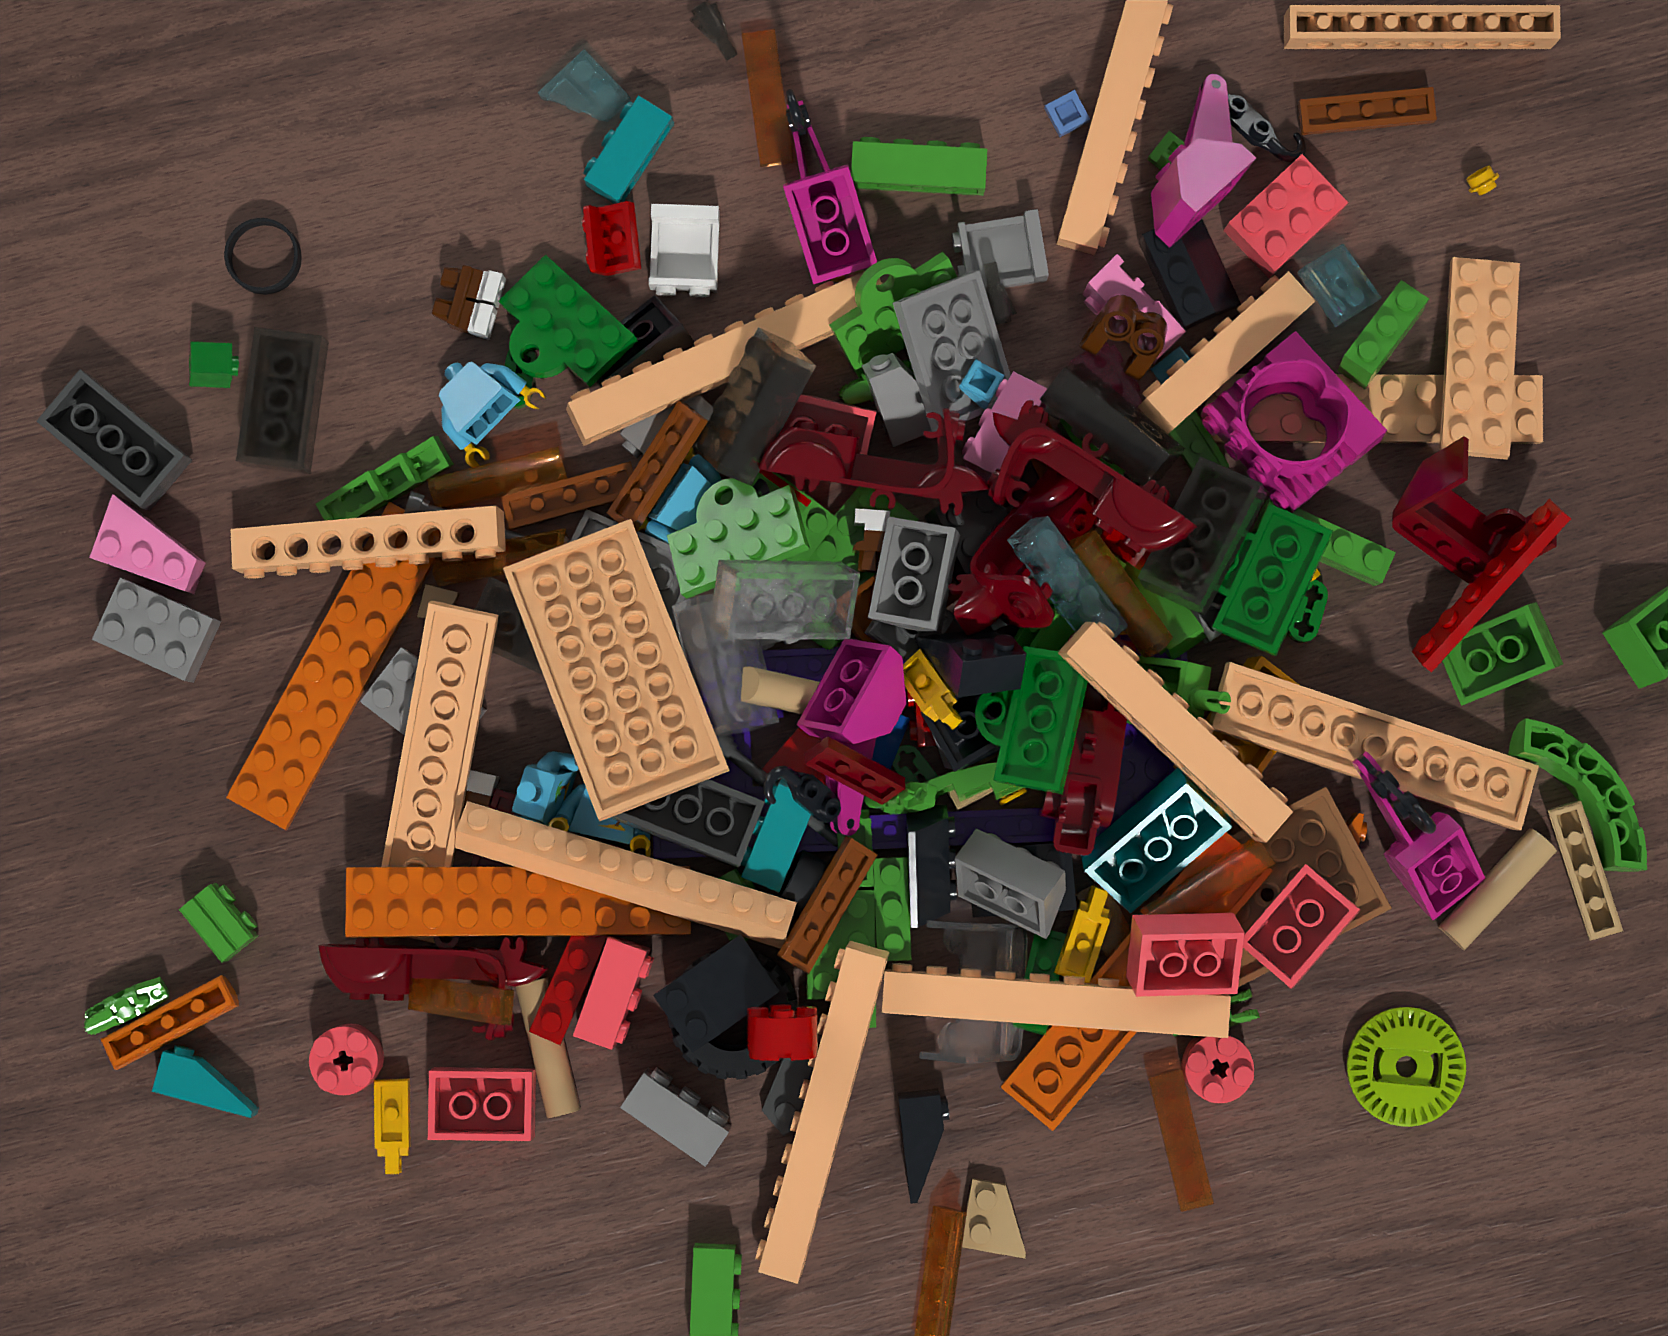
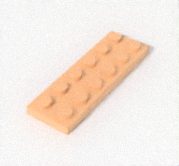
M1452 257L1450 261L1439 451L1465 436L1469 439L1468 456L1506 460L1510 456L1520 263Z

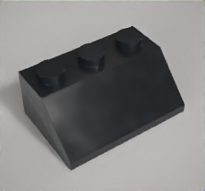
M1202 219L1170 248L1155 234V229L1142 234L1138 241L1171 315L1184 330L1241 305Z
M654 295L621 321L635 335L638 341L596 383L602 388L601 383L608 378L616 375L624 378L634 374L632 369L642 363L651 361L652 365L664 360L663 355L676 348H682L683 351L695 347L694 340L680 321Z
M934 805V807L919 812L906 813L911 928H918L950 913V900H957L956 880H950L949 869H956L955 848H949V837H955L954 816L948 817L947 805Z

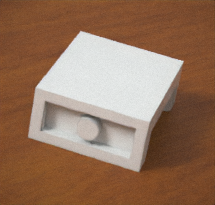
M651 204L652 237L648 284L650 290H656V294L660 296H675L676 291H690L689 295L693 297H709L710 292H717L720 228L719 206Z

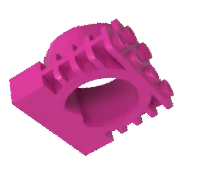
M1296 331L1269 352L1264 360L1251 368L1244 377L1234 382L1233 386L1227 391H1223L1216 400L1206 405L1201 413L1204 428L1213 436L1217 434L1225 443L1224 448L1230 457L1236 461L1240 460L1247 467V473L1251 480L1258 486L1263 485L1271 494L1270 499L1275 506L1286 509L1291 513H1294L1298 507L1311 499L1316 492L1323 489L1334 477H1337L1345 468L1353 465L1377 445L1387 432V429ZM1289 394L1297 397L1302 403L1305 416L1320 422L1325 428L1326 441L1322 452L1317 458L1307 461L1284 460L1268 453L1257 444L1247 428V419L1252 409L1259 402L1273 395Z

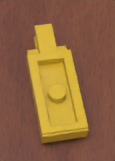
M919 649L903 664L905 687L925 715L934 722L940 719L953 730L963 721L958 712L952 707L958 700L955 697V693L930 660Z
M1091 886L1086 902L1079 901L1054 973L1061 976L1085 977L1084 983H1090L1110 922L1108 918L1110 910L1104 908L1108 896L1106 890Z
M410 1078L374 1080L375 1149H377L378 1157L385 1156V1174L402 1173V1156L409 1155V1147H411Z

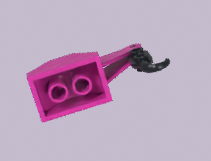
M1217 74L1208 75L1199 87L1184 145L1181 144L1170 155L1168 160L1171 164L1167 163L1158 172L1155 178L1159 182L1151 191L1155 234L1169 248L1231 192L1256 159L1242 144L1233 143L1231 125L1251 145L1269 151L1281 161L1294 162L1301 154L1304 155L1306 152L1305 141L1297 132L1293 134L1297 142V149L1294 151L1286 149L1278 141L1270 122L1261 116L1242 96L1228 94L1226 81Z
M788 89L786 91L788 101L786 116L794 137L801 179L783 184V188L813 284H817L871 267L877 263V258L848 164L829 169L811 126L806 105L803 103V100L797 101L793 90ZM806 130L823 172L811 176L808 173L801 135L806 134Z
M844 638L796 725L810 736L820 737L821 741L828 736L872 760L876 738L891 733L906 706L902 656L890 645ZM777 766L768 773L764 781V794L770 804L776 803L772 792L773 785L777 779L782 778L787 782L794 801L815 819L825 823L830 822L831 829L835 833L851 836L857 832L864 795L826 775L825 785L814 775L796 772L787 766Z
M1365 751L1352 764L1364 780L1397 840L1383 855L1393 873L1416 903L1432 920H1435L1486 878L1462 827L1448 814L1435 812L1429 816L1418 800L1409 791L1403 793L1399 789L1400 784L1388 770L1384 772L1375 759ZM1387 796L1393 801L1391 805L1386 799ZM1396 813L1403 820L1409 817L1416 825V828L1407 833Z

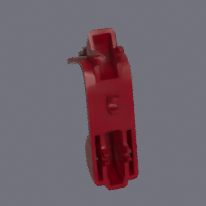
M1028 400L1023 404L1018 420L992 412L994 426L999 436L1010 446L1001 469H996L987 482V486L990 487L988 495L999 506L1008 507L1011 504L1015 508H1021L1022 505L1014 499V493L1018 489L1031 493L1032 489L1026 483L1021 482V478L1027 463L1034 458L1045 463L1098 498L1099 500L1090 511L1091 514L1097 517L1093 523L1109 534L1114 529L1123 534L1125 538L1122 543L1137 553H1140L1143 548L1148 552L1173 546L1185 539L1197 527L1182 514L1168 506L1170 492L1166 490L1165 486L1160 488V485L1156 484L1157 481L1151 480L1144 486L1139 487L1098 460L1106 456L1110 446L1104 443L1098 451H1092L1090 444L1095 437L1093 434L1089 433L1084 437L1082 442L1083 449L1049 428L1047 426L1049 413L1044 412L1043 407L1034 405L1032 400Z
M943 408L944 418L935 412H930L926 415L927 418L936 419L939 423L936 431H924L923 433L927 438L937 437L939 457L935 464H919L856 453L858 437L852 436V429L832 426L831 433L817 431L818 424L798 421L797 427H789L770 443L758 469L769 472L793 475L796 487L800 491L805 486V479L810 481L809 492L814 491L821 480L877 489L870 496V506L875 507L876 498L884 494L889 498L888 509L890 510L894 508L896 502L893 492L934 499L939 498L941 511L944 514L949 509L948 505L954 503V513L958 516L963 508L961 492L989 489L984 479L974 470L954 464L955 441H963L966 420L959 419L960 412L949 410V408Z
M1051 467L1031 488V493H1027L1019 501L1022 505L1021 508L1014 507L979 547L970 563L971 574L956 576L959 585H948L952 594L961 595L955 605L954 616L967 636L983 631L999 618L1006 624L1018 627L1044 628L1051 625L1055 615L1047 599L1052 595L1053 590L1048 582H1044L1040 587L1035 578L1029 579L1028 577L1057 544L1075 543L1082 535L1095 526L1093 522L1097 517L1091 514L1090 511L1099 500L1098 498Z
M1111 629L1115 634L1112 639L1121 648L1125 645L1136 653V647L1132 642L1120 640L1119 632ZM1089 682L1087 683L1063 794L1046 791L1043 807L1039 809L1038 816L1055 819L1053 842L1056 850L1083 856L1092 853L1099 826L1108 827L1112 821L1127 718Z
M525 936L518 937L515 943L516 947L514 946V937H506L500 948L455 947L461 937H453L449 943L444 942L441 937H433L437 946L387 945L384 937H357L355 944L318 945L321 962L326 974L342 993H349V999L370 1000V994H384L383 1000L403 1001L404 995L412 994L413 978L483 980L491 982L493 991L488 1008L479 1006L473 1009V1013L485 1015L486 1023L483 1026L477 1025L472 1027V1031L476 1033L487 1031L485 1039L493 1041L496 1037L505 1038L507 1031H513L514 1011L508 1010L512 987L529 984L540 978L549 969L547 966L524 959L528 948V940Z

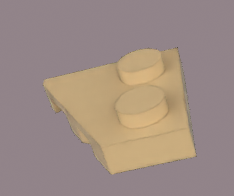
M972 1178L960 1247L1025 1258V1248L1006 1185L1004 1183Z

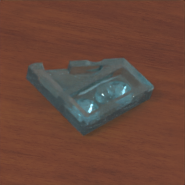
M585 49L537 92L542 100L553 101L566 106L567 109L589 114L592 118L606 123L631 100L630 96Z

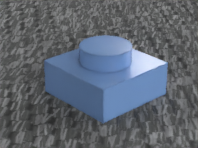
M1075 90L1046 104L1044 107L1059 137L1072 132L1090 121Z

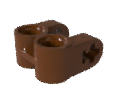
M1116 295L1107 301L1089 326L1079 347L1095 356L1108 339L1127 341L1130 343L1133 352L1123 368V373L1139 381L1162 352L1167 334V323L1160 314L1140 311L1136 301L1131 297ZM1114 316H1122L1125 320H1118ZM1143 333H1150L1155 337H1147Z

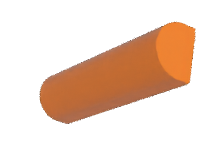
M220 975L101 1038V1042L113 1068L119 1070L238 1007L239 1000L229 980L225 976Z

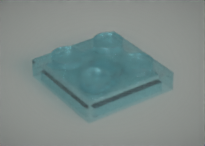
M1344 244L1310 262L1297 272L1306 288L1312 293L1335 327L1374 305L1382 298Z

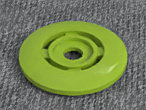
M1397 1007L1376 1014L1357 1031L1348 1050L1347 1077L1355 1098L1372 1116L1391 1125L1413 1127L1432 1122L1441 1117L1456 1102L1465 1082L1466 1059L1459 1038L1444 1020L1423 1009ZM1378 1047L1382 1049L1378 1059L1380 1078L1375 1080L1373 1074L1374 1055ZM1436 1053L1438 1059V1074L1434 1084L1431 1085L1429 1081L1432 1078L1434 1070L1433 1059L1431 1055ZM1403 1056L1413 1058L1416 1063V1070L1409 1077L1399 1075L1396 1070V1063Z

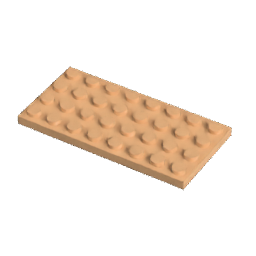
M631 519L503 568L599 822L729 771Z

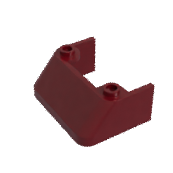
M1463 436L1421 462L1392 512V527L1397 533L1466 583L1471 584L1483 573L1488 562L1497 557L1508 545L1510 538L1529 522L1533 514L1524 517L1516 510L1503 508L1486 516L1452 491V489L1468 480L1469 439ZM1557 535L1537 557L1557 547Z

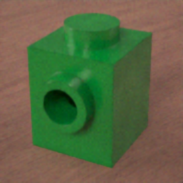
M191 342L189 351V386L230 388L232 376H238L239 357L232 356V343Z

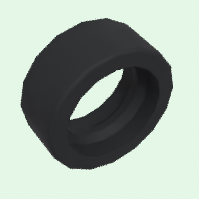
M804 850L794 860L781 890L777 894V897L797 903L793 917L797 919L821 880L827 864L826 861Z

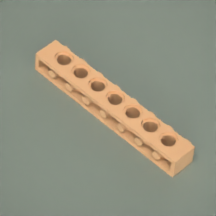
M1290 5L1284 15V49H1551L1561 39L1560 5Z
M497 506L231 529L232 569L244 574V578L248 579L265 577L264 572L277 571L279 576H291L297 574V569H310L311 573L330 572V567L342 566L344 570L363 569V564L375 563L376 567L396 566V561L409 560V564L429 563V558L442 557V561L454 562L463 560L462 555L475 554V558L489 559L496 557V552H506L504 511ZM473 527L474 537L469 542L463 543L461 540L462 532L466 528ZM435 530H440V541L430 546L428 543L429 535ZM402 533H407V543L402 548L397 549L395 546L396 538ZM373 536V547L368 551H363V541L367 537ZM336 539H340V550L335 554H331L329 550L331 543ZM307 541V553L302 557H298V546ZM274 544L275 554L272 558L265 560L264 552L266 548Z

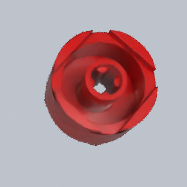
M778 1004L770 1005L771 1012H768L766 1007L747 1008L748 1051L750 1059L779 1061V1058H791V1061L817 1057V1007L802 1006L797 1007V1011L791 1009V1005Z

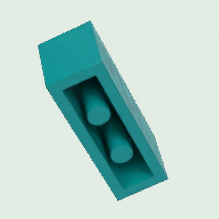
M639 95L634 103L629 101L625 105L619 117L622 121L616 131L611 129L606 134L601 144L604 147L603 151L597 159L595 157L591 158L583 172L586 175L584 178L586 186L613 204L625 202L674 126L671 115Z
M782 778L778 786L773 785L772 792L776 803L770 804L765 799V804L770 805L766 817L759 816L753 831V835H756L757 839L753 848L747 847L741 862V866L745 867L742 878L777 892L781 890L811 816L810 813L794 801L787 782Z

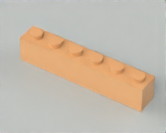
M1289 271L1280 279L1276 275L1270 278L1260 288L1264 294L1257 300L1251 295L1237 308L1240 313L1233 321L1229 317L1224 319L1213 330L1217 335L1210 342L1204 337L1190 350L1193 355L1186 363L1182 359L1178 360L1166 371L1170 377L1163 384L1156 380L1142 393L1146 399L1138 408L1164 436H1167L1315 302V299Z

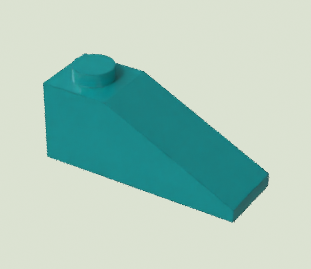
M175 1045L174 1050L169 1049L162 1052L152 1092L249 1118L258 1114L259 1107L203 1057L195 1056L194 1049Z

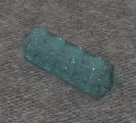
M1048 516L1030 519L1007 539L1014 549L1017 558L1026 565L1039 586L1041 587L1044 582H1048L1053 590L1049 598L1054 603L1057 612L1066 619L1075 633L1085 622H1095L1096 624L1102 622L1115 634L1112 638L1114 639L1128 627L1123 617Z

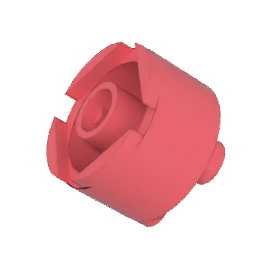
M343 1024L324 1032L314 1041L309 1056V1067L314 1080L322 1090L335 1095H351L366 1088L377 1078L384 1063V1052L380 1040L368 1029L358 1024ZM345 1051L347 1056L353 1057V1062L348 1064V1067L346 1063H341L340 1056L344 1055Z
M1228 1035V1038L1199 1036L1188 1043L1181 1062V1072L1188 1087L1204 1100L1211 1103H1228L1242 1096L1254 1080V1063L1247 1047L1231 1035ZM1216 1059L1225 1064L1221 1067L1222 1073L1219 1075L1215 1072H1210L1214 1068L1213 1061Z

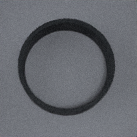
M268 218L250 219L237 226L228 237L224 250L225 265L231 277L244 289L256 294L267 295L280 292L295 280L301 267V249L295 236L283 224ZM257 226H273L283 230L290 237L294 247V261L289 273L280 282L268 287H253L245 284L237 277L232 264V253L236 242L246 231Z

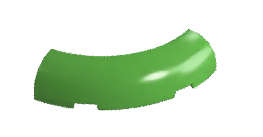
M1526 718L1519 722L1513 732L1508 755L1539 765V768L1544 769L1564 784L1577 801L1581 800L1593 830L1603 870L1618 872L1647 870L1645 835L1643 828L1639 827L1638 819L1633 809L1635 805L1634 800L1612 766L1590 745L1581 743L1574 737L1564 733L1565 730L1559 727Z

